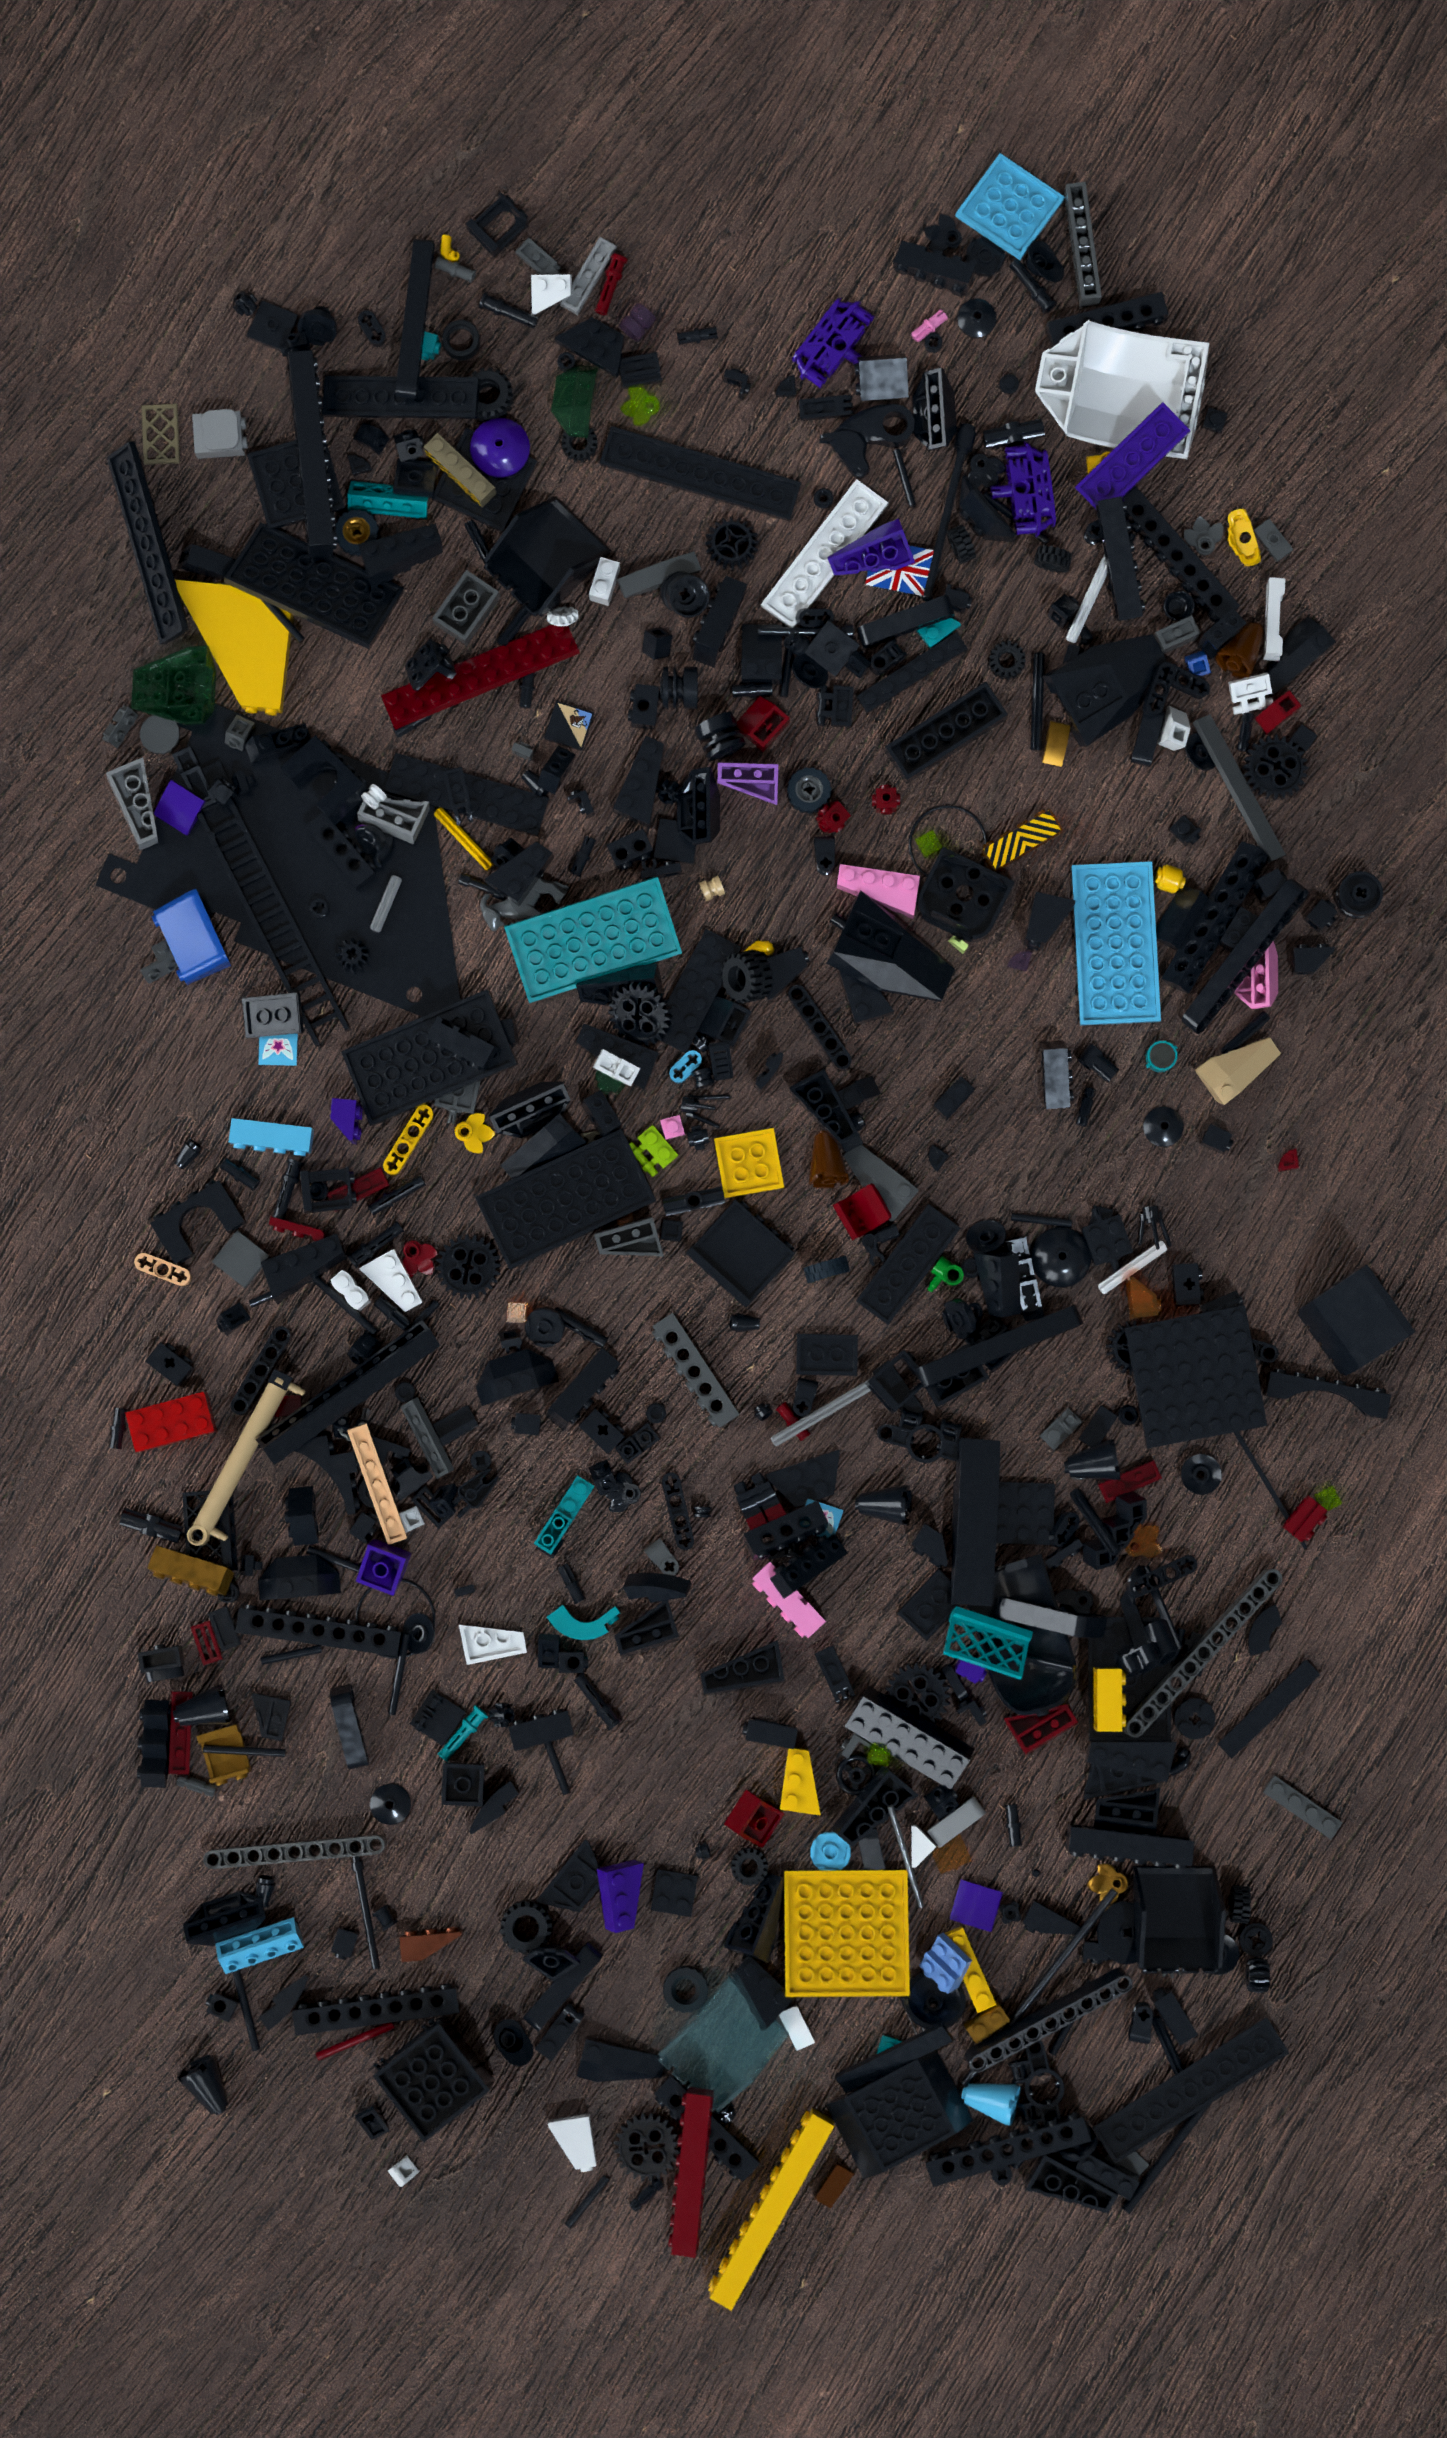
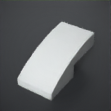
M604 1049L601 1050L593 1066L596 1070L628 1086L632 1085L640 1070L639 1067L618 1058Z

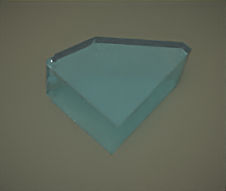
M730 1976L683 2024L658 2054L660 2056L658 2061L668 2070L672 2066L675 2067L672 2074L683 2085L687 2081L690 2082L687 2089L695 2087L714 2090L712 2112L714 2110L720 2112L756 2079L789 2034L776 2020L768 2029L761 2031L759 2023L754 2014L751 2013L745 1997L742 1996L735 1981Z

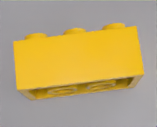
M1093 1667L1094 1730L1097 1732H1122V1727H1126V1715L1122 1713V1706H1126V1695L1122 1693V1685L1126 1684V1675L1122 1672L1121 1668Z

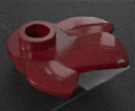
M415 1240L408 1241L403 1247L405 1256L403 1264L410 1277H413L417 1271L426 1275H432L434 1271L432 1258L438 1255L437 1250L430 1244H421ZM412 1247H415L417 1250L415 1254L411 1252Z

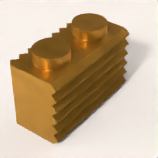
M997 2001L995 2006L984 2010L966 2022L964 2026L974 2042L978 2044L979 2041L985 2039L986 2036L989 2037V2034L995 2032L996 2029L999 2030V2027L1006 2025V2022L1009 2023L1010 2020Z

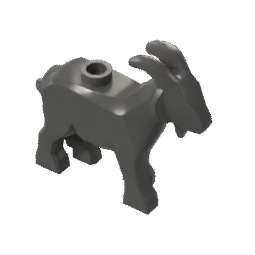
M542 874L520 906L508 898L503 902L488 906L486 904L490 894L487 893L481 898L480 908L490 930L496 931L500 926H506L500 920L501 917L521 921L543 914L534 908L541 894H550L553 896L556 904L559 905L569 887L556 881L544 880L542 878L544 874Z

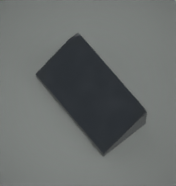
M875 1827L871 1833L859 1841L865 1870L886 1869L877 1828Z

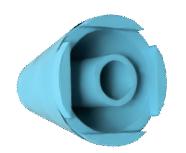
M969 2083L968 2087L964 2086L961 2098L965 2099L964 2104L1004 2125L1012 2126L1016 2114V2104L1019 2102L1020 2086L1016 2084Z

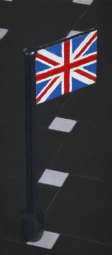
M963 423L960 424V428H957L953 444L957 456L934 550L909 546L915 563L898 570L880 569L878 572H871L869 570L865 586L919 596L925 602L933 599L931 597L965 455L972 452L976 438L975 426Z

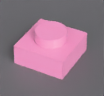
M680 1115L660 1120L665 1140L685 1135Z

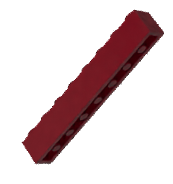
M689 2087L687 2093L683 2094L682 2106H685V2113H682L680 2118V2126H683V2133L679 2134L678 2146H681V2154H678L676 2159L679 2174L675 2175L674 2180L677 2194L673 2195L672 2200L675 2214L671 2215L670 2227H673V2234H670L668 2247H671V2255L696 2258L699 2251L714 2090Z

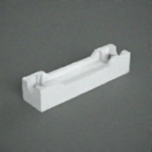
M1269 577L1266 585L1263 660L1279 661L1280 656H1282L1283 639L1279 635L1280 602L1285 594V578Z

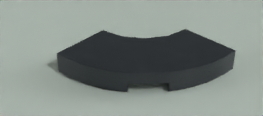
M1276 1604L1263 1610L1253 1622L1248 1634V1651L1250 1656L1270 1650V1636L1276 1627L1283 1624Z

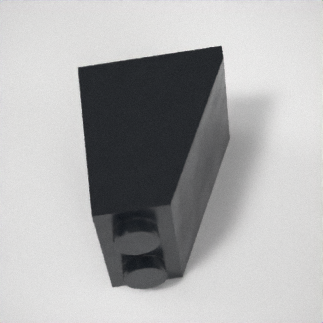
M1036 892L1031 905L1023 945L1032 951L1043 949L1072 911L1076 900Z

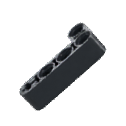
M347 1684L331 1688V1707L348 1769L368 1766L369 1758L355 1708V1696L352 1685Z

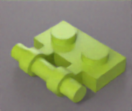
M653 1125L637 1137L642 1145L637 1148L633 1142L629 1144L635 1158L643 1166L642 1169L645 1173L648 1172L652 1178L659 1173L654 1168L656 1164L659 1163L664 1169L679 1156ZM646 1149L653 1156L651 1161H648L643 1155Z

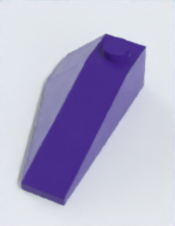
M899 519L877 527L827 557L834 576L857 574L859 571L869 570L871 572H878L880 569L898 570L915 563Z

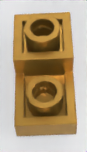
M1050 721L1046 736L1047 742L1042 757L1043 763L1062 767L1070 725Z

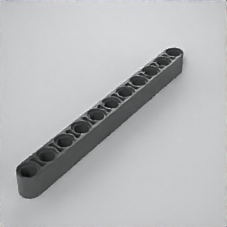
M1265 1569L1253 1580L1205 1632L1201 1639L1126 1718V1727H1122L1126 1735L1139 1737L1147 1730L1281 1584L1282 1574L1280 1571ZM1269 1573H1273L1275 1577L1274 1582L1271 1584L1267 1581ZM1257 1587L1261 1590L1259 1598H1255L1253 1595V1591ZM1243 1602L1247 1605L1245 1613L1240 1611V1605ZM1229 1617L1234 1621L1231 1628L1226 1626V1620ZM1215 1632H1218L1220 1635V1640L1217 1643H1214L1212 1640V1635ZM1201 1647L1206 1649V1655L1203 1658L1198 1654ZM1187 1662H1191L1193 1666L1192 1671L1189 1673L1184 1668ZM1173 1677H1177L1179 1680L1176 1688L1171 1686ZM1160 1692L1165 1694V1700L1162 1703L1157 1701V1695ZM1146 1707L1151 1709V1715L1148 1718H1145L1143 1715V1710ZM1132 1722L1137 1724V1730L1134 1733H1131L1129 1730V1725Z

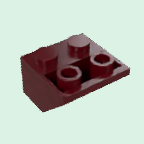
M760 696L737 721L735 728L741 731L749 741L764 752L790 724V717L775 704Z

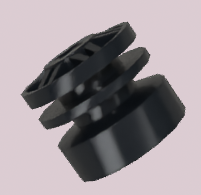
M676 571L671 573L664 579L661 585L660 597L667 609L680 616L695 617L700 615L709 603L710 592L707 584L702 579L688 572ZM680 591H685L684 594L679 595Z
M663 667V673L660 678V698L663 703V709L669 708V700H673V709H677L678 700H683L684 709H698V667H684L683 676H678L677 667H673V676H669V667Z
M732 712L715 715L694 728L700 742L709 741L703 747L704 752H708L706 755L708 761L726 758L746 744L744 738H740L742 735L741 731L731 732L737 726Z

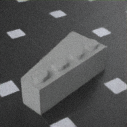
M142 757L106 772L107 780L139 850L158 843L144 759Z

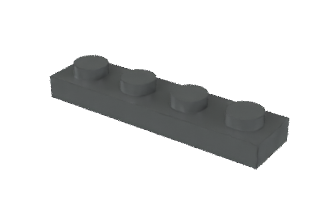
M418 1397L402 1405L401 1409L436 1478L443 1477L453 1471L454 1468Z
M1273 1775L1262 1791L1329 1839L1333 1838L1342 1825L1340 1820L1275 1775Z

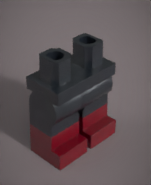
M760 1472L751 1476L755 1485L754 1488L748 1490L744 1481L734 1485L737 1494L736 1499L750 1530L767 1523L760 1508H763L769 1522L786 1515L769 1481H766Z

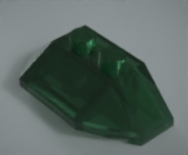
M578 365L556 377L551 412L565 429L568 436L588 438L599 367Z

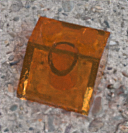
M1127 1278L1125 1282L1130 1320L1158 1316V1312L1161 1311L1160 1299H1157L1156 1294L1136 1278Z

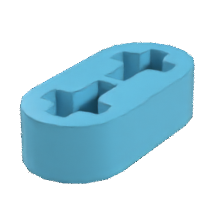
M694 1050L688 1051L670 1069L671 1080L675 1083H683L692 1072H695L702 1063L700 1053ZM696 1055L698 1063H691L687 1067L686 1064L689 1062L688 1056L694 1057ZM684 1067L685 1070L682 1072L683 1078H674V1070L680 1071Z

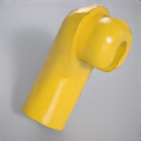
M442 235L440 253L445 259L455 263L458 261L460 254L451 248L452 237Z
M755 941L744 950L764 952L767 956L772 955L775 951L773 944L769 941Z

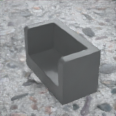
M1190 616L1156 631L1154 637L1163 654H1166L1197 640L1201 633L1193 616Z

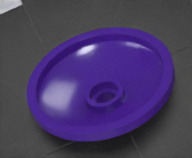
M495 418L484 422L476 429L471 439L470 452L473 462L483 473L492 477L503 478L511 476L523 468L529 458L530 443L525 430L519 424L510 419ZM501 441L503 444L498 447L496 442Z

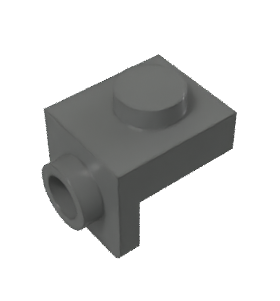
M853 1733L851 1738H846L840 1746V1749H842L841 1755L848 1759L859 1742L868 1748L871 1747V1743Z

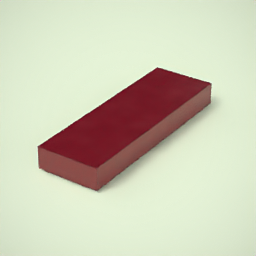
M379 1167L355 1179V1183H351V1190L356 1191V1200L358 1202L390 1186L382 1168ZM347 1184L328 1192L327 1197L329 1201L343 1199L348 1193Z
M1151 1460L1120 1474L1121 1480H1107L1098 1484V1487L1105 1502L1108 1503L1115 1500L1117 1495L1135 1491L1162 1479L1155 1461Z

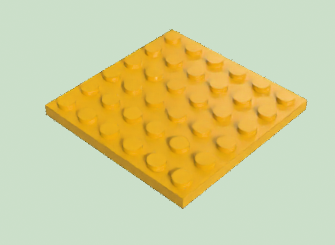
M907 1870L784 1871L786 1997L910 1996Z

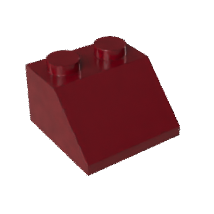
M746 1789L724 1822V1825L739 1836L763 1848L784 1816V1813Z

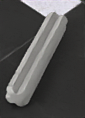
M396 875L391 876L371 923V930L381 932L402 882L400 877Z

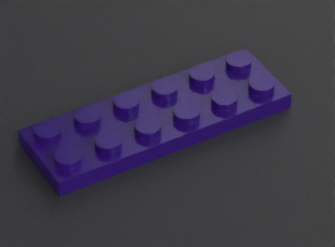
M1162 402L1075 489L1095 510V501L1119 496L1123 498L1191 430Z

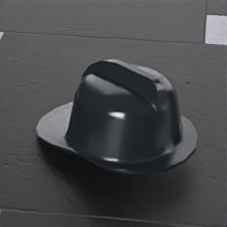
M1034 241L1030 244L1026 259L1029 271L1050 282H1060L1064 278L1065 271L1051 247L1042 241Z
M513 2019L500 2021L494 2030L495 2047L509 2064L520 2067L527 2065L532 2060L534 2054L530 2039L517 2021Z

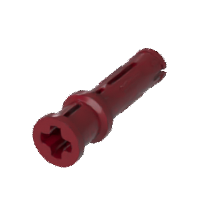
M611 254L610 258L612 260L609 269L605 271L607 278L595 309L597 314L607 316L617 282L622 279V270L628 262L627 258L619 254Z

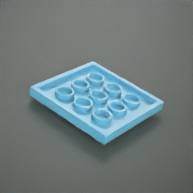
M1000 153L958 209L955 217L1021 260L1028 251L1030 244L1036 240L1063 203L1065 196Z

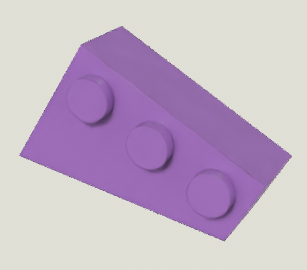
M718 763V784L777 805L778 764Z

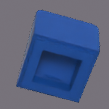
M1203 651L1184 657L1190 673L1198 677L1211 673L1207 655Z

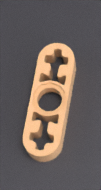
M140 1253L135 1258L134 1264L140 1271L179 1286H186L191 1282L192 1276L190 1271L147 1253ZM147 1257V1261L153 1264L154 1260H157L153 1267V1272H150L152 1269L150 1266L145 1265L141 1268L142 1264L139 1263V1260ZM166 1264L169 1271L166 1275L158 1273L159 1265ZM173 1267L176 1268L174 1270L176 1273L182 1274L184 1271L187 1279L179 1282V1278L172 1275Z

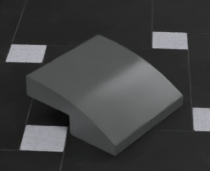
M237 1230L212 1263L246 1289L262 1269L261 1262L270 1259L271 1256Z

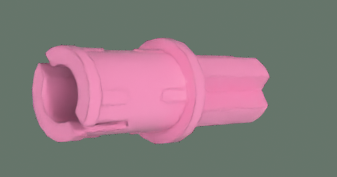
M940 309L932 317L925 319L924 323L912 332L911 336L913 339L920 342L928 334L934 333L938 326L948 320L945 312L942 314L943 310Z

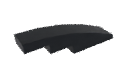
M1026 1236L1006 1239L1007 1251L1019 1254L1020 1304L1024 1322L1043 1318V1308Z

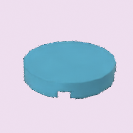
M824 1832L813 1840L810 1848V1857L813 1864L821 1871H840L850 1860L851 1848L835 1832Z

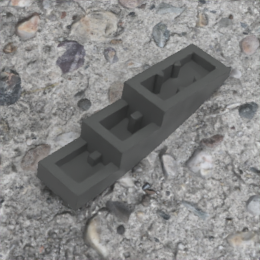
M690 552L619 578L617 581L624 598L659 589L664 579L676 571L695 574L699 573L702 569L695 552Z

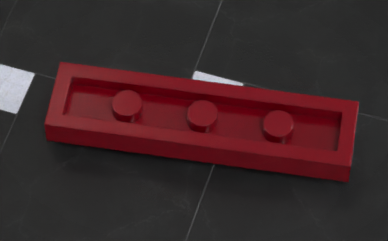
M171 1691L167 1774H189L191 1726H180L179 1722L175 1723L173 1711L176 1710V1705L192 1698L193 1692Z

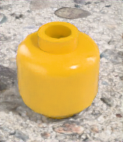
M1166 864L1162 868L1159 867L1154 882L1157 883L1158 889L1174 894L1179 888L1183 889L1186 878L1183 877L1182 869Z

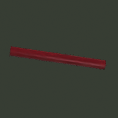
M394 2023L382 2024L316 2053L318 2061L390 2031L395 2028Z

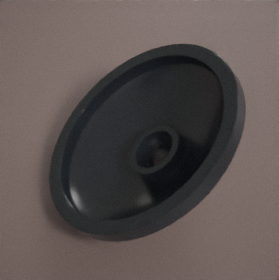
M1055 1227L1045 1231L1036 1239L1031 1250V1260L1035 1274L1041 1281L1053 1287L1065 1288L1075 1285L1085 1277L1091 1265L1092 1258L1085 1238L1071 1228ZM1059 1253L1066 1255L1065 1260L1059 1259Z
M923 1972L916 1975L910 1981V1996H904V2007L908 2016L914 2023L925 2029H929L943 2022L946 2028L953 2026L962 2017L966 2005V1997L961 1984L959 1988L947 1994L940 1991L937 1986L938 1984L932 1978L926 1977ZM936 2004L937 2008H932L930 2005Z

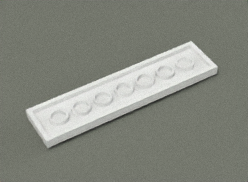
M856 479L761 603V607L788 627L794 628L797 625L795 620L797 611L810 608L834 576L827 557L864 536L888 506V502Z

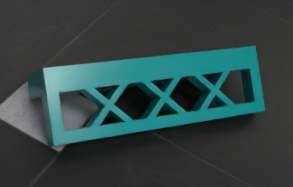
M351 481L348 490V511L360 509L361 511L373 514L427 519L429 497L393 494V485Z

